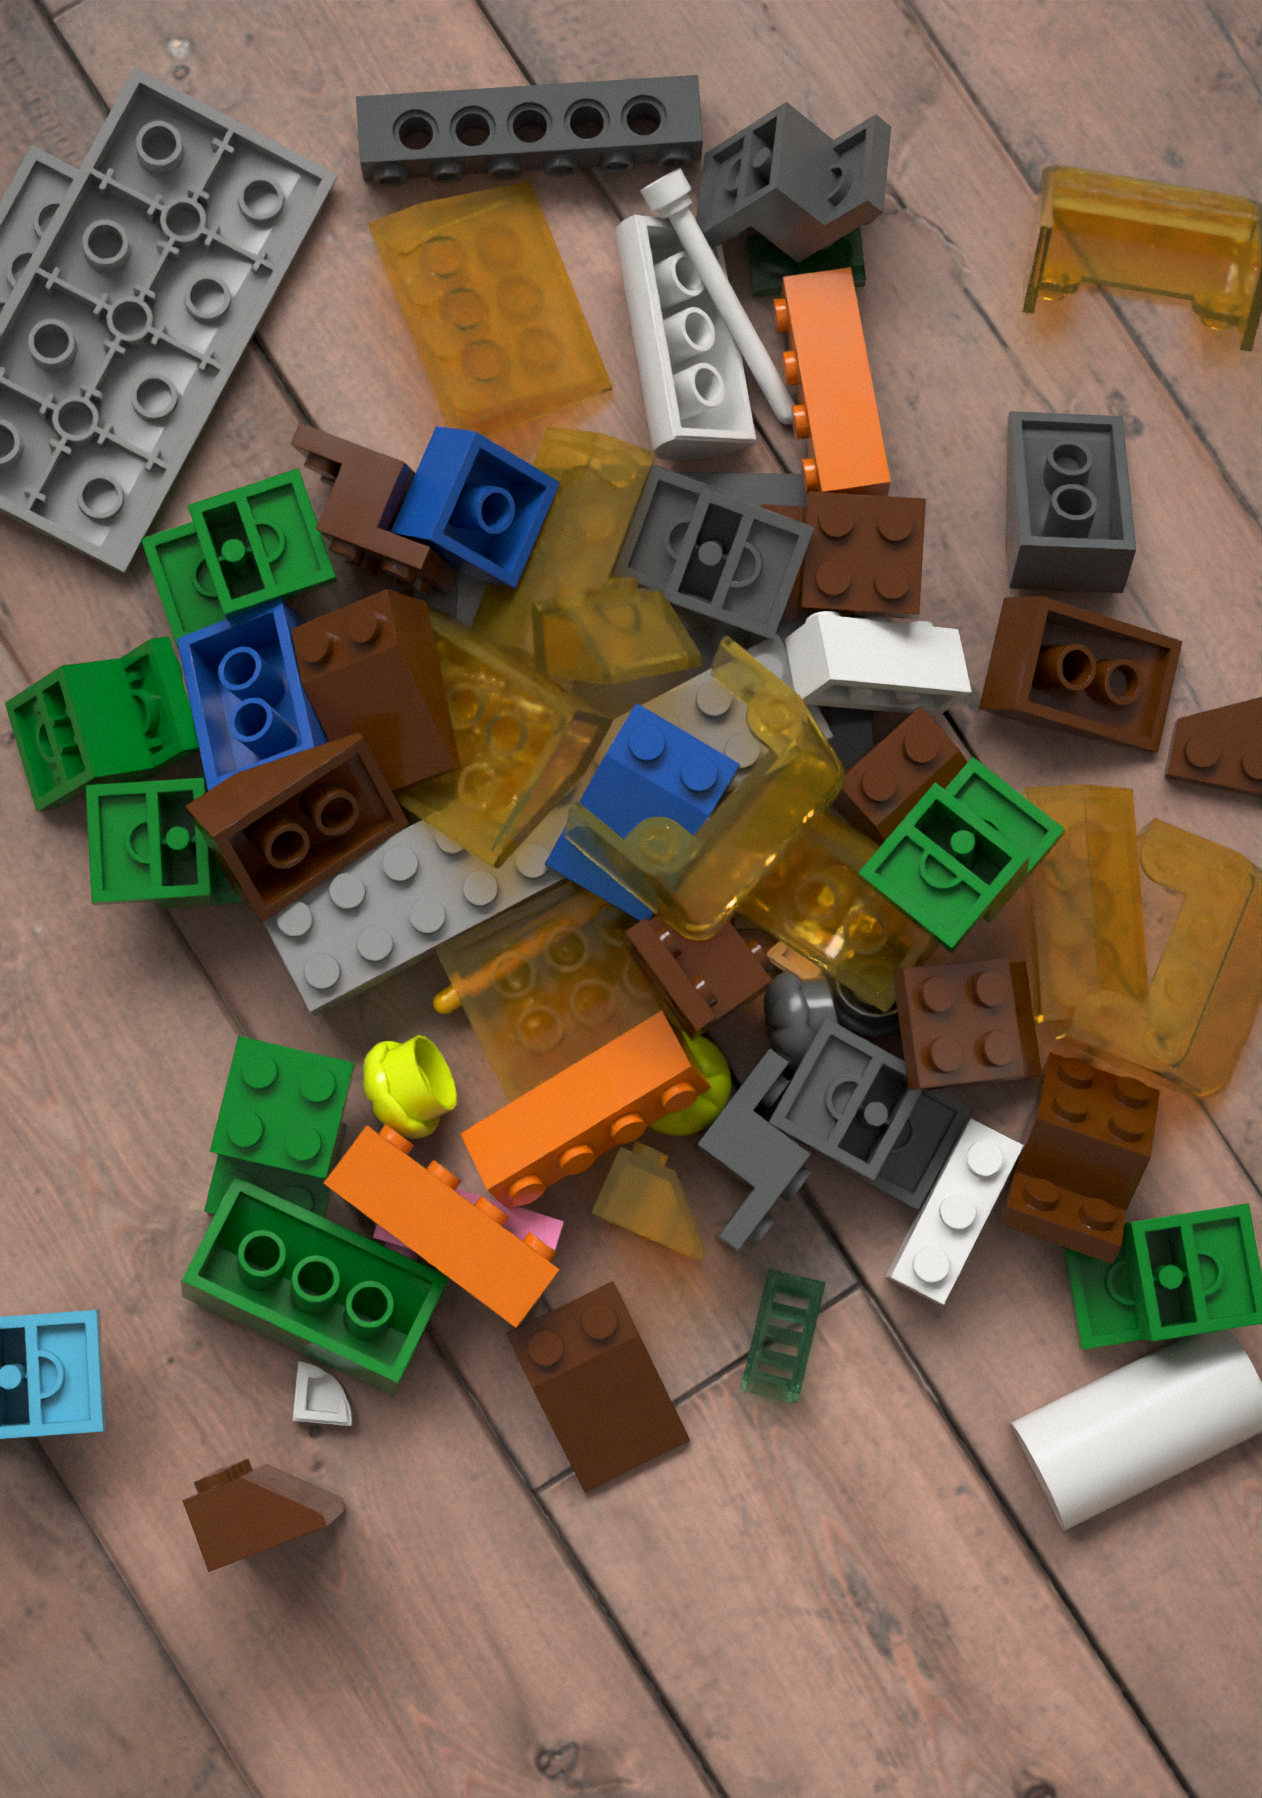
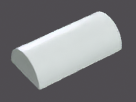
M633 215L625 219L615 228V237L653 455L663 460H694L736 452L757 444L741 351L669 219ZM720 244L713 248L712 251L728 279L723 247Z
M1231 1329L1184 1336L1011 1422L1010 1425L1062 1530L1065 1531L1261 1433L1262 1382L1248 1355Z

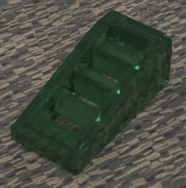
M768 1269L741 1390L790 1403H798L826 1282ZM775 1292L809 1300L807 1310L773 1302ZM769 1316L804 1324L802 1333L768 1325ZM768 1340L798 1348L797 1355L792 1356L763 1349V1342ZM758 1363L791 1371V1379L757 1371Z

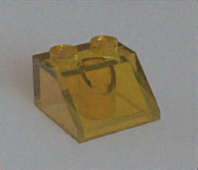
M636 578L606 579L602 581V590L590 592L587 586L554 589V599L531 602L536 673L609 685L702 666L700 651L662 590L638 587Z
M639 1142L635 1143L632 1152L620 1147L591 1214L685 1257L702 1262L706 1248L676 1171L665 1167L669 1156Z

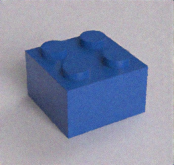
M436 426L391 529V533L430 547L453 569L475 581L516 588L560 482L476 431Z

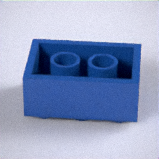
M282 598L177 638L208 791L235 773L329 742L302 685L291 631L292 628L302 625L307 621Z

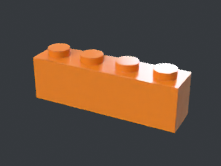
M851 267L783 277L781 296L778 299H772V311L776 333L786 332L789 351L782 352V368L786 386L796 385L799 405L791 406V416L796 440L805 439L809 458L801 459V473L805 493L808 494V491L888 496L891 480Z
M660 1011L463 1131L460 1135L486 1190L506 1208L511 1210L516 1206L526 1205L537 1200L547 1187L565 1176L585 1171L594 1163L595 1158L616 1145L636 1140L645 1132L646 1127L669 1113H677L687 1109L696 1101L697 1096L709 1090L711 1086L683 1033L663 1011Z
M387 1124L384 1125L379 1133L367 1125L325 1180L324 1184L517 1328L561 1270L551 1263L558 1252L530 1231L523 1240L519 1239L503 1227L509 1219L506 1213L483 1196H480L475 1204L471 1203L455 1191L462 1181L435 1160L426 1169L407 1154L414 1145Z

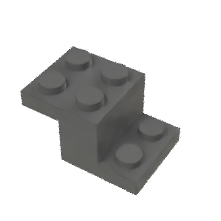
M786 102L706 152L696 222L711 250L730 238L740 236L751 226L799 263L819 250L829 248L836 240L860 226L873 222L884 211L891 126L875 114L833 140Z
M653 464L613 575L664 593L662 599L774 640L815 527L761 508L762 503Z
M825 1018L768 1122L781 1132L814 1149V1155L908 1207L919 1210L974 1107L942 1089L930 1091L929 1088L909 1090L905 1061Z
M771 1049L767 1051L695 1147L697 1151L750 1190L716 1236L718 1240L733 1251H738L743 1244H746L751 1249L755 1248L775 1221L774 1218L767 1214L768 1210L779 1196L786 1202L791 1200L811 1173V1171L803 1166L810 1153L753 1111L756 1106L764 1112L769 1110L790 1082L781 1075L789 1062Z

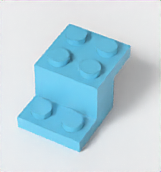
M100 1310L0 1317V1439L106 1431Z

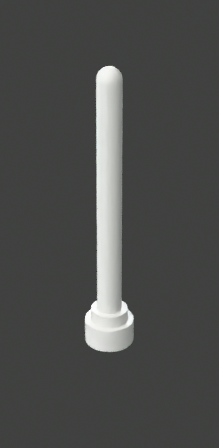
M681 168L672 171L649 184L640 192L651 212L657 210L662 219L668 217L776 418L782 424H792L791 406L795 405L688 207L692 203L688 192L692 190Z

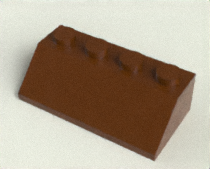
M249 1458L219 1469L195 1481L194 1485L197 1493L182 1500L208 1572L327 1527L346 1510L342 1497L269 1464L252 1469Z

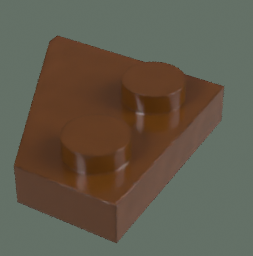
M1262 697L1178 718L1174 722L1164 778L1262 798Z

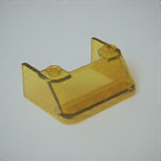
M1048 166L1042 170L1023 276L1022 312L1034 314L1037 297L1052 301L1063 300L1066 295L1074 294L1079 290L1081 281L1191 300L1193 312L1200 316L1201 323L1210 328L1229 330L1233 326H1237L1240 350L1251 352L1262 313V204L1250 198L1071 166Z
M728 636L719 643L710 675L748 706L746 711L748 730L758 742L769 750L767 754L694 835L670 818L651 817L640 822L623 840L578 801L569 809L564 834L566 839L682 936L693 940L708 939L716 935L837 799L845 779V772L840 759L803 699Z

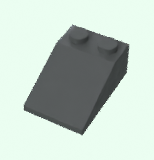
M1009 412L1006 498V553L1009 588L1108 593L1124 592L1136 553V541L1123 416Z

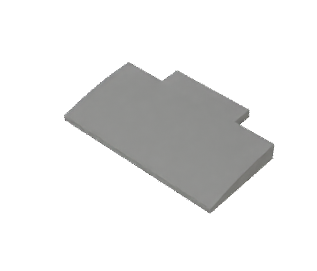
M134 67L79 169L31 145L0 202L1 514L124 575L126 574L142 544L141 538L146 537L338 179L337 174Z

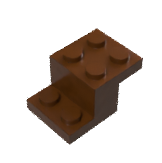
M299 423L290 444L306 458L304 466L320 474V480L333 487L315 528L332 542L329 551L345 558V564L369 575L377 576L381 568L383 572L397 578V584L416 593L428 596L431 588L450 594L458 572L430 547L391 533V529L416 473L401 460Z
M808 491L804 507L762 504L761 508L815 527L780 624L804 625L805 620L809 616L822 611H835L841 617L858 618L859 615L918 619L920 614L926 499Z
M703 884L694 888L651 920L642 919L625 932L623 947L691 1041L743 1004L748 1005L762 995L772 982L768 974L773 965L767 954L754 938H751L746 943L743 941L734 928V921L738 919V916L730 903L719 890L710 895Z
M1009 958L910 967L892 971L909 1090L929 1088L930 1091L1042 1077L1026 961L1009 963Z
M1049 1052L1042 1069L1035 1106L1019 1141L1024 1146L1009 1175L1000 1225L1113 1264L1122 1245L1126 1211L1151 1158L1160 1090L1149 1087L1136 1078L1120 1077L1094 1068L1081 1059L1066 1058Z

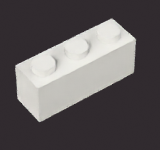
M822 611L809 616L805 620L804 625L785 638L798 704L897 713H911L921 706L929 715L939 716L972 693L958 629L934 627L928 621L906 624L887 622L885 617L870 616L859 619L841 617L835 611Z
M971 1118L968 1119L922 1202L885 1277L936 1304L944 1305L1024 1145Z

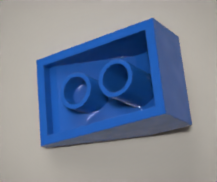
M636 703L602 759L544 865L639 922L644 918L649 921L737 776L740 764Z

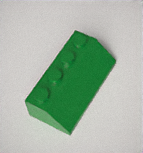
M235 1176L181 1280L182 1297L395 1397L421 1343L449 1277Z

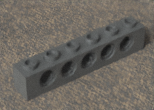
M698 75L356 96L359 156L364 181L374 180L376 185L384 187L400 186L407 183L408 178L431 177L432 181L438 183H453L463 180L467 174L487 173L488 177L492 179L504 180L516 178L521 175V171L544 170L548 175L565 176L576 173L578 167L601 166V169L606 172H624L633 169L635 164L656 162L661 168L677 169L690 165L691 160H701L703 136ZM638 118H648L658 125V129L650 135L643 136L634 133L629 128V125ZM590 121L597 124L602 131L594 138L582 139L576 136L572 129L581 122ZM526 125L538 126L545 132V135L540 140L533 143L523 142L515 134ZM473 128L481 129L488 134L487 140L478 146H467L459 140L463 132ZM414 132H423L432 138L431 142L420 150H412L402 144L403 140Z

